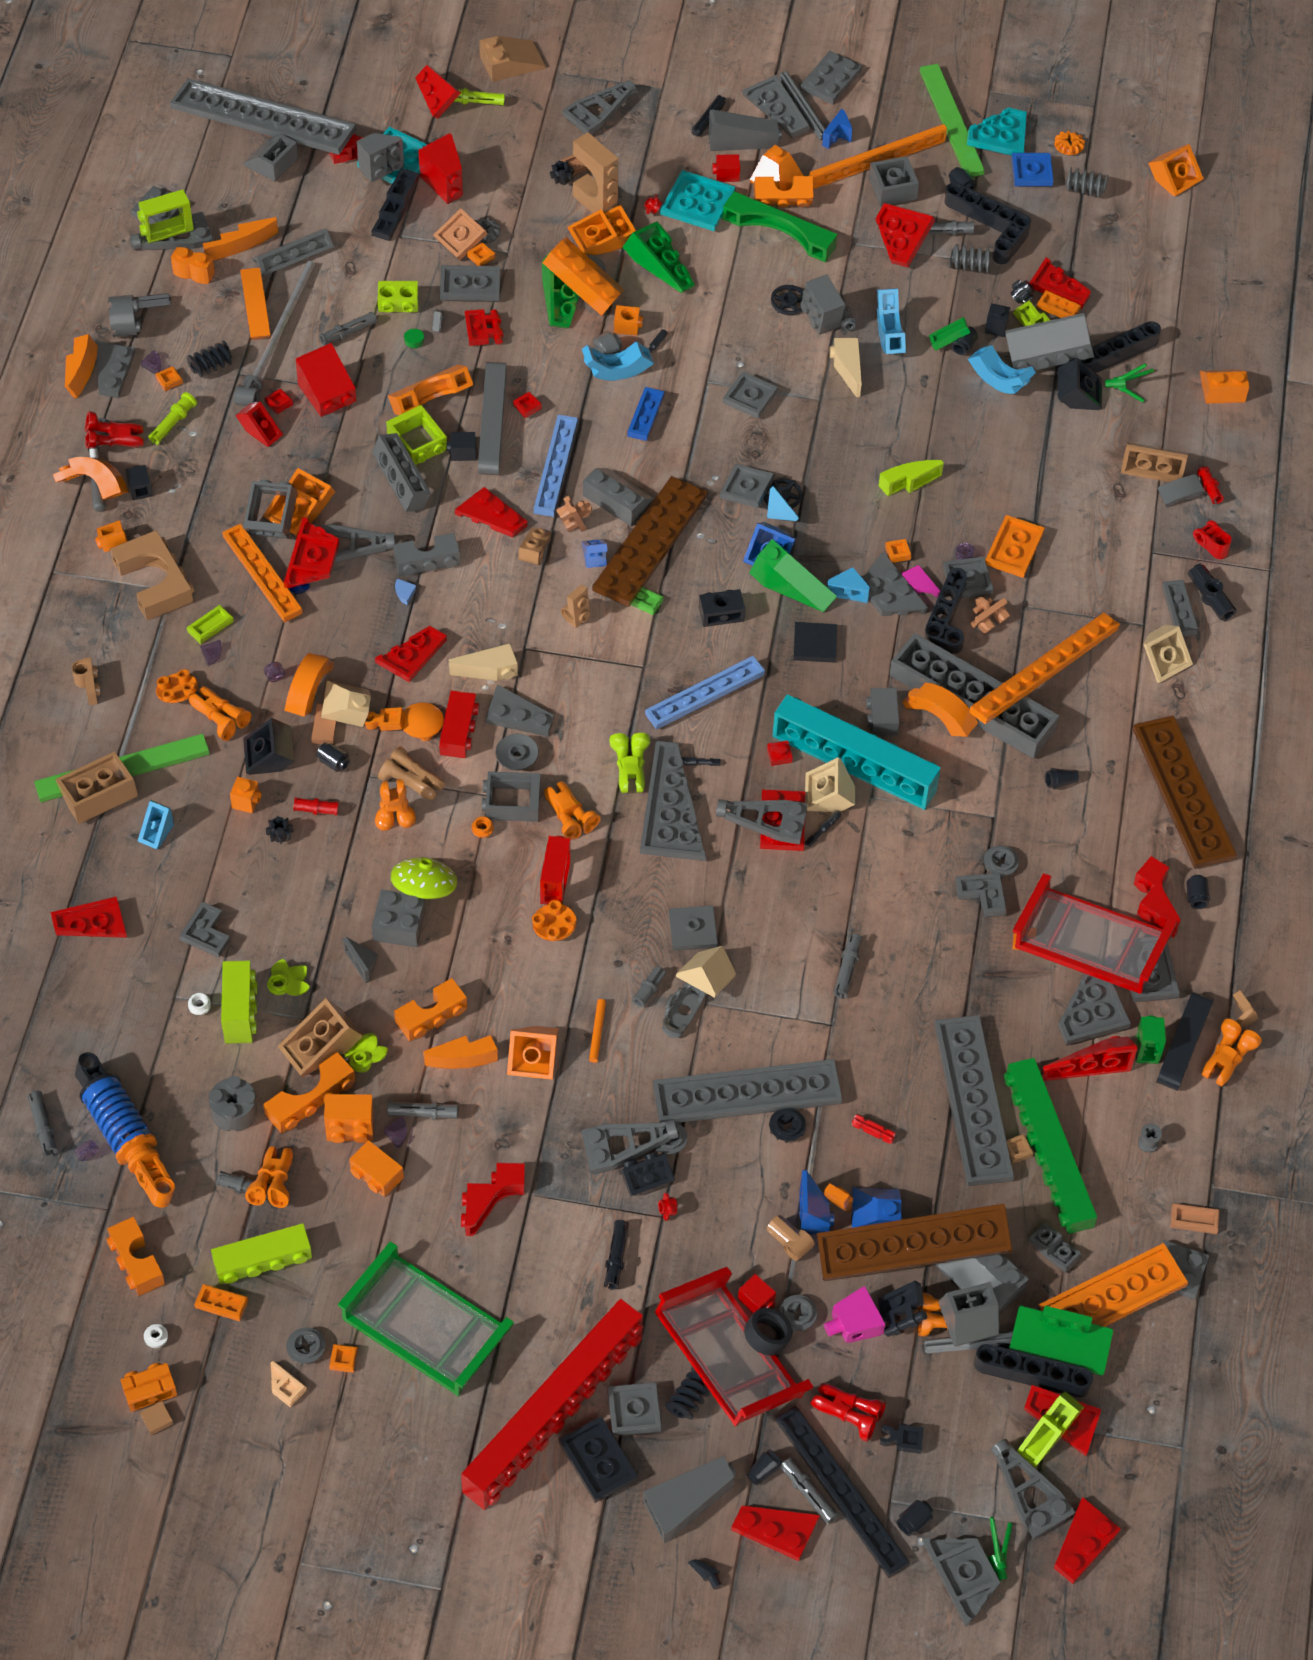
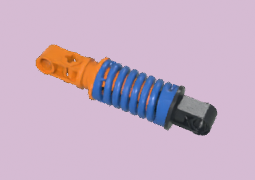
M90 1052L82 1053L78 1058L75 1070V1077L83 1087L79 1094L81 1102L87 1106L105 1139H107V1143L111 1146L112 1151L116 1153L118 1163L121 1165L128 1164L130 1172L136 1175L140 1186L143 1187L154 1206L159 1208L167 1207L171 1202L175 1184L167 1173L164 1164L159 1160V1153L154 1149L157 1145L155 1136L148 1130L146 1123L143 1122V1118L139 1115L127 1092L122 1088L119 1076L115 1073H107L95 1054Z

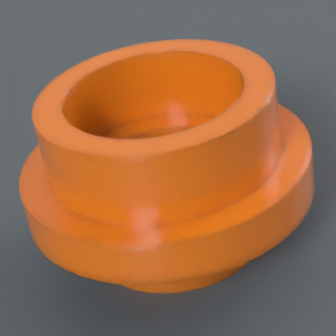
M484 816L476 818L472 823L473 834L480 838L490 836L494 830L492 821Z

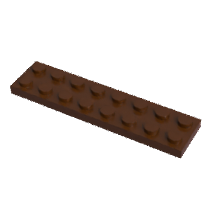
M671 476L592 585V591L630 607L633 600L707 498L708 491Z
M1174 715L1134 724L1133 732L1194 869L1236 859L1237 854Z
M1005 1203L817 1233L824 1281L1013 1252Z

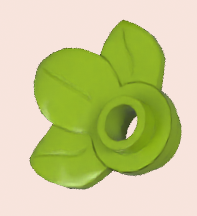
M284 959L277 961L272 966V976L267 982L270 993L274 995L286 993L291 996H299L310 989V986L303 982L307 975L306 966L288 967Z
M366 1033L344 1055L349 1059L351 1068L356 1072L362 1073L368 1071L372 1063L383 1060L388 1052V1048L378 1046V1040L374 1033Z

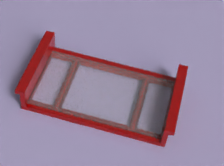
M1043 873L1013 928V933L1017 934L1015 948L1141 994L1177 921L1168 918L1164 928H1158L1050 889L1051 875Z
M726 1266L660 1293L659 1298L661 1301L655 1314L736 1427L739 1423L793 1399H801L804 1393L811 1390L814 1386L809 1379L796 1384L776 1355L761 1354L749 1345L744 1334L745 1324L749 1318L726 1287L732 1275V1272Z

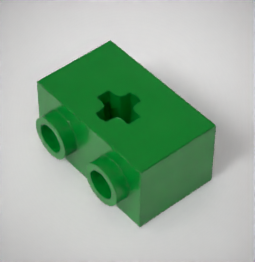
M1153 1015L1141 1017L1135 1037V1044L1137 1046L1136 1063L1159 1064L1166 1042L1164 1017Z

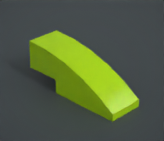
M924 460L890 468L880 473L879 487L888 497L903 488L911 493L942 476L944 462L942 460Z
M1067 1392L1062 1393L1048 1412L1042 1416L1016 1452L1036 1468L1077 1418L1084 1406Z

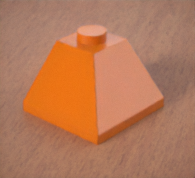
M1190 144L1164 153L1148 163L1155 181L1173 196H1177L1204 179Z
M774 145L762 156L750 182L754 183L755 176H774L775 186L781 191H787L792 188L793 176L804 175L791 154Z
M532 1026L511 1029L507 1075L553 1080L559 1028Z

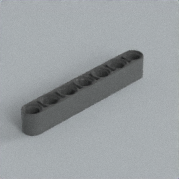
M486 362L478 474L499 475L506 386V363Z

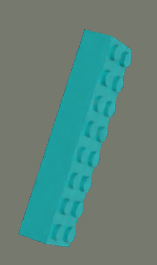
M788 694L774 713L773 738L780 741H788L790 746L825 763L839 757L848 774L923 810L927 808L937 792L941 767L937 766L934 762L926 761L913 752L905 751L894 743L884 741L875 734L863 731L856 725L849 724L835 715H830L820 708L811 706L801 699Z

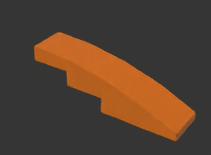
M272 217L238 224L237 231L220 234L221 240L203 243L204 253L210 255L214 261L261 244L278 234L277 218Z
M260 267L241 269L250 339L271 338Z

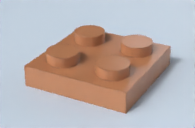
M460 208L433 236L460 261L469 250L474 248L487 235V232Z

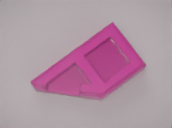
M919 565L901 573L916 593L921 594V592L933 594L935 597L939 596L940 590Z

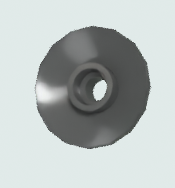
M511 734L499 741L496 746L495 755L497 761L503 767L509 770L520 771L529 768L538 759L539 749L531 737L524 734Z

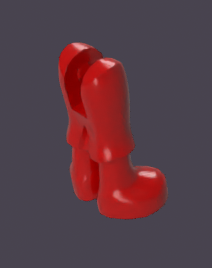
M88 411L85 421V445L87 449H94L101 445H109L110 447L116 445L142 447L144 439L133 435L142 434L144 427L136 423L99 421L97 413ZM97 432H107L108 435H100Z
M821 1383L818 1392L824 1397L816 1395L810 1404L820 1412L837 1417L843 1422L852 1423L858 1428L859 1438L868 1442L873 1435L876 1422H879L884 1414L886 1401L861 1398L857 1394L847 1393L831 1384ZM857 1408L865 1412L867 1415L858 1413L854 1411V1409Z

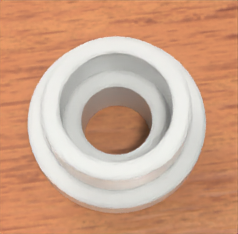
M196 993L189 999L188 1008L195 1015H203L210 1010L211 1001L205 994Z
M151 1325L144 1332V1341L149 1347L160 1348L168 1340V1332L162 1325ZM154 1333L160 1334L157 1338L152 1337Z

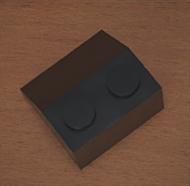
M1078 358L1058 367L1057 396L1060 402L1066 404L1070 409H1102V378Z
M271 717L243 738L246 774L281 772L295 762L292 729L288 724Z

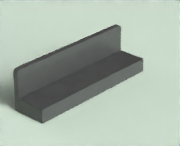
M327 228L257 255L251 258V260H256L258 267H260L261 275L265 276L330 249L334 245Z

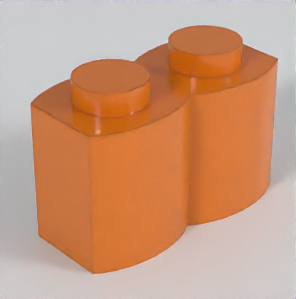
M176 247L171 256L173 274L177 277L192 279L201 284H209L215 274L213 258L208 254L194 253L188 248Z

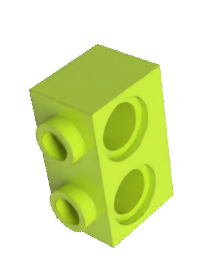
M378 281V312H418V281Z

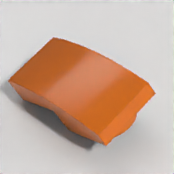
M829 1183L824 1190V1196L839 1208L850 1212L853 1205L851 1195L842 1187H835Z

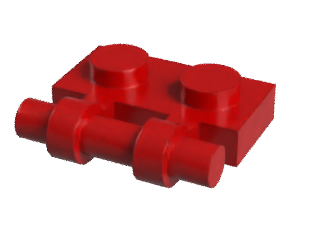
M484 309L464 311L469 346L489 344V338H493L497 345L502 344L504 334L503 329L500 327L502 321L501 316L498 315V310H491L490 315H485ZM490 324L493 328H487V325Z

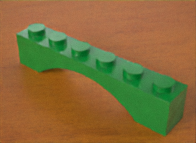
M734 191L723 205L722 220L739 227L764 226L782 231L798 241L808 256L825 263L836 248V233Z

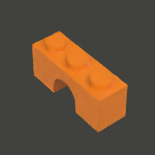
M755 176L754 200L769 206L778 205L779 207H788L790 205L807 207L812 205L813 176H793L792 188L787 191H781L775 186L774 176Z
M453 978L433 988V998L436 1003L433 1008L423 1009L412 1000L394 1010L395 1022L409 1041L423 1037L429 1030L441 1027L450 1018L460 1016L467 1009V997Z
M134 1216L107 1228L109 1237L106 1238L110 1250H116L118 1254L116 1261L120 1270L125 1269L128 1274L125 1279L130 1290L135 1289L138 1296H141L165 1284L163 1274L153 1255L144 1259L133 1257L136 1250L146 1246L143 1234Z

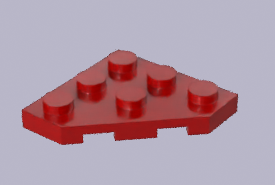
M886 203L883 204L875 219L891 263L909 268L935 222L933 216Z

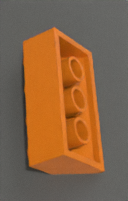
M567 237L562 239L542 262L601 316L625 290Z

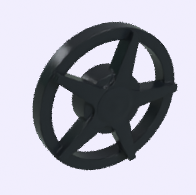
M794 285L779 286L772 292L771 304L777 313L799 315L803 311L801 308L798 309L796 304L802 302L803 297H797L791 290L797 291L802 296L804 290ZM782 290H788V292L784 293L782 296L776 295L778 292ZM774 299L781 301L782 305L778 307ZM791 308L793 311H788L784 309Z
M790 479L773 480L769 489L774 486L787 502L790 499H795L796 501L790 504L792 509L798 506L802 500V490L796 481ZM779 484H789V485H787V486L785 487V486H780ZM793 486L798 490L799 496L791 493ZM766 493L764 500L767 505L769 503V494Z

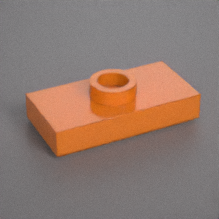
M1045 291L1037 303V308L1063 318L1077 315L1081 310V305Z
M203 1284L194 1306L196 1309L241 1321L249 1300L246 1296Z

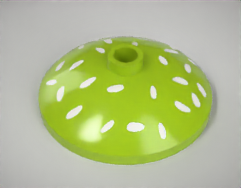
M416 857L396 864L391 871V882L399 891L407 895L423 899H436L445 897L456 889L457 876L449 866L438 860Z

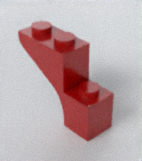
M1150 856L1136 873L1133 884L1139 891L1147 893L1139 904L1137 915L1145 922H1150L1161 929L1164 928L1168 918L1176 920L1177 924L1171 934V937L1174 938L1177 935L1181 920L1162 887L1170 867Z
M496 1163V1171L491 1173V1184L467 1183V1192H462V1206H466V1213H461V1227H465L466 1236L476 1235L494 1206L501 1199L512 1195H524L525 1163Z

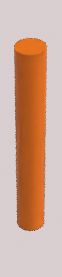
M604 999L597 1000L589 1061L593 1063L598 1062L606 1007V1000Z

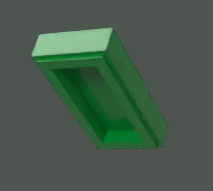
M962 317L931 333L929 337L932 347L936 351L971 332L965 317Z

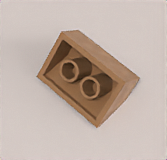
M1127 442L1121 473L1171 482L1183 477L1188 454L1177 450Z
M115 751L55 779L70 812L78 824L138 796L133 777Z

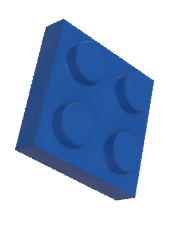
M1012 153L1014 186H1053L1050 153Z

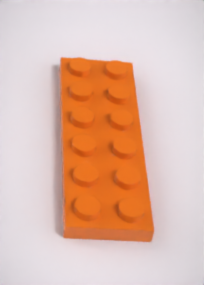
M1162 1243L1039 1304L1038 1309L1043 1311L1045 1306L1089 1316L1092 1317L1091 1324L1105 1327L1186 1287L1188 1281L1166 1245Z

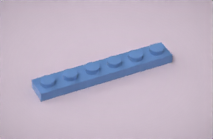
M557 416L534 505V514L554 517L578 424V418Z
M751 656L646 709L645 715L657 730L764 676L765 670L756 658Z

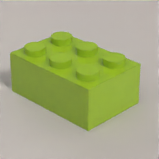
M223 961L221 1023L225 1044L253 1043V1034H257L255 1014H257L256 994H258V984L256 981V970L251 969L250 961Z

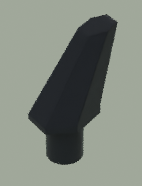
M697 1559L688 1562L704 1581L709 1580L714 1590L722 1586L717 1576L720 1573L719 1570Z

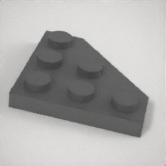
M1084 974L1064 1015H1062L1059 1021L1058 1028L1065 1044L1070 1045L1128 1029L1131 1023L1113 984Z

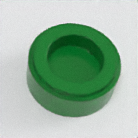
M419 329L407 330L404 334L405 345L410 348L422 346L424 343L423 332Z

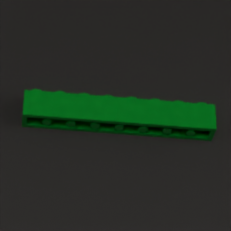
M1035 1058L1008 1064L1007 1072L1004 1074L1007 1087H1011L1013 1092L1012 1101L1015 1106H1018L1021 1124L1026 1126L1028 1131V1142L1030 1146H1034L1036 1151L1035 1160L1037 1165L1042 1167L1045 1185L1049 1186L1051 1190L1052 1204L1058 1208L1060 1225L1065 1227L1067 1234L1094 1228L1097 1215Z

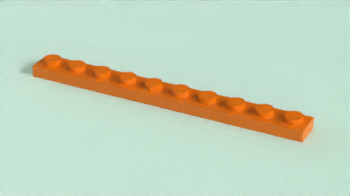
M1103 612L970 707L969 713L984 724H987L1116 632L1120 623Z

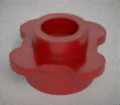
M657 194L649 197L645 202L646 214H655L659 210L662 201L657 198Z
M664 1193L663 1199L658 1202L659 1213L663 1214L665 1221L669 1220V1216L676 1215L678 1210L675 1197H669L668 1193Z

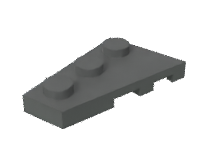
M499 685L496 686L486 716L487 724L546 737L549 736L554 720L553 714Z

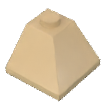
M1164 625L1148 634L1143 645L1158 683L1193 665L1179 626Z
M327 681L321 718L363 727L369 712L371 698L369 690Z
M839 757L806 773L805 803L808 804L807 811L834 812L837 810L841 812L855 805V785Z

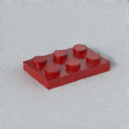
M762 789L761 801L789 800L805 803V791ZM778 811L766 812L763 815V821L773 827H779L783 814ZM805 822L800 845L778 841L760 834V849L804 851Z

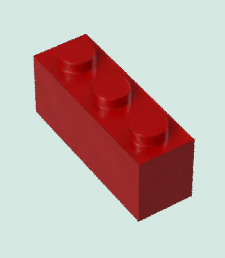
M450 690L439 742L440 755L466 758L467 750L471 751L472 738L470 735L475 733L476 728L474 715L479 714L480 703L476 702L475 693Z

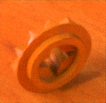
M1069 130L1066 133L1061 131L1059 135H1056L1054 141L1055 148L1065 155L1079 154L1085 145L1082 135H1077L1076 131L1070 133Z

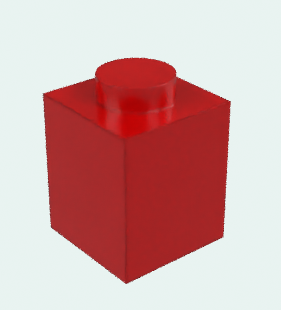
M739 154L716 155V163H712V174H716V181L739 182Z
M756 1274L739 1288L738 1300L752 1313L761 1308L773 1309L776 1304V1292Z

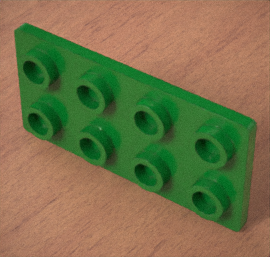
M1020 1306L1009 1349L1083 1367L1092 1374L1103 1376L1113 1329L1091 1324L1092 1317L1045 1306L1043 1311Z

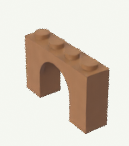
M587 132L573 141V156L591 171L595 180L589 174H586L573 182V197L590 212L595 213L602 209L605 213L618 206L619 158Z
M157 530L110 549L112 561L121 576L150 566L160 568L167 573V576L161 583L136 593L138 606L147 621L192 603V593H194L192 583L186 581L183 568L177 566L174 553L168 551L166 539L160 537Z

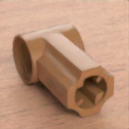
M782 1215L774 1217L767 1226L766 1231L783 1245L787 1255L794 1261L802 1258L815 1245L812 1237L806 1231H799Z

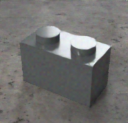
M871 688L870 697H866V710H870V714H867V727H871L872 734L877 736L898 735L899 715L896 688Z

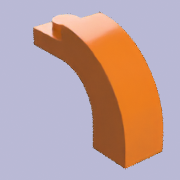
M75 457L68 459L70 465L59 468L60 472L53 474L55 482H66L85 474L90 476L97 483L102 499H113L129 492L120 472L113 465L99 458Z
M308 653L301 661L294 675L284 711L303 717L312 712L319 683L327 673L333 670L334 661L329 660L328 657Z
M925 682L920 689H912L902 702L906 709H922L936 715L945 724L951 736L967 737L978 724L976 717L969 713V707L959 697L936 684Z

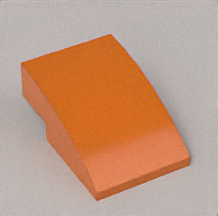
M621 205L605 213L600 209L567 227L579 249L586 255H599L621 249L631 234L636 231Z
M297 468L289 480V483L298 492L290 527V533L295 536L298 535L302 518L306 517L312 523L335 493V490L330 485ZM276 495L262 517L272 523L281 524L286 496Z

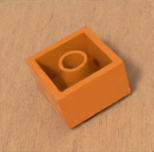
M325 1094L324 1123L327 1141L342 1143L344 1141L366 1143L368 1140L373 1141L374 1108L371 1094Z

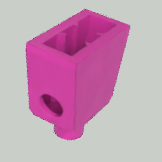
M865 1286L836 1303L832 1310L833 1320L824 1323L825 1331L829 1337L841 1332L846 1343L881 1336L884 1334L885 1323Z

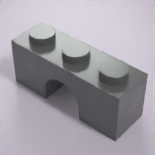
M454 533L434 536V548L426 552L418 550L415 547L414 541L393 544L394 559L399 576L460 565V551Z

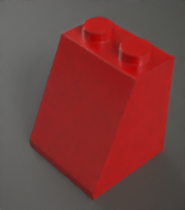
M448 133L419 149L420 177L447 204L463 196L462 167L451 133Z
M332 343L295 358L298 386L320 417L356 402L355 386Z

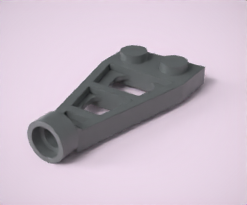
M627 80L623 84H617L577 100L563 110V116L583 133L586 134L588 132L592 134L603 127L628 97L636 93V87L633 82ZM612 95L617 100L610 105L603 99ZM598 104L604 111L599 116H595L586 108Z
M203 212L191 214L194 230L189 231L190 237L187 239H175L172 236L168 238V241L149 243L146 236H142L141 233L130 234L133 250L176 249V247L195 249L203 247V243L212 242L213 239Z
M314 525L316 527L320 526L326 533L332 534L335 537L339 536L350 539V547L338 550L335 562L387 551V549H393V544H395L394 532L378 533L338 525ZM357 538H365L372 541L370 546L356 547Z
M719 799L716 816L723 817L728 821L775 840L800 845L808 804L789 800L731 802ZM745 809L759 811L756 821L743 818L741 813ZM766 812H781L783 814L781 825L773 827L764 823L763 815Z
M675 1120L663 1123L603 1124L581 1130L591 1175L613 1170L623 1165V1163L629 1162L669 1142L671 1139L679 1138ZM635 1133H651L652 1140L640 1146L635 1145L633 1138ZM612 1136H625L629 1139V1147L618 1154H612L608 1140Z
M1007 1439L999 1441L991 1448V1451L997 1458L1018 1517L1033 1540L1075 1515L1076 1512L1062 1492L1017 1453ZM1009 1454L1008 1457L1003 1458L1004 1455ZM1016 1467H1021L1030 1477V1480L1020 1486L1015 1483L1011 1475V1470ZM1032 1486L1039 1488L1047 1496V1501L1034 1509L1027 1506L1024 1498V1491Z

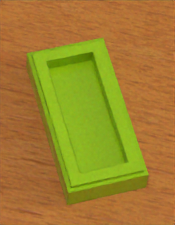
M218 605L189 625L187 632L202 644L234 622V620L221 605Z

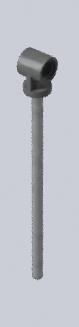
M313 261L307 262L253 375L245 376L243 385L239 384L236 387L234 393V403L236 405L247 406L250 403L259 402L260 391L263 387V382L260 378L315 266Z

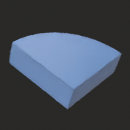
M397 579L395 590L402 603L408 605L416 591V585Z

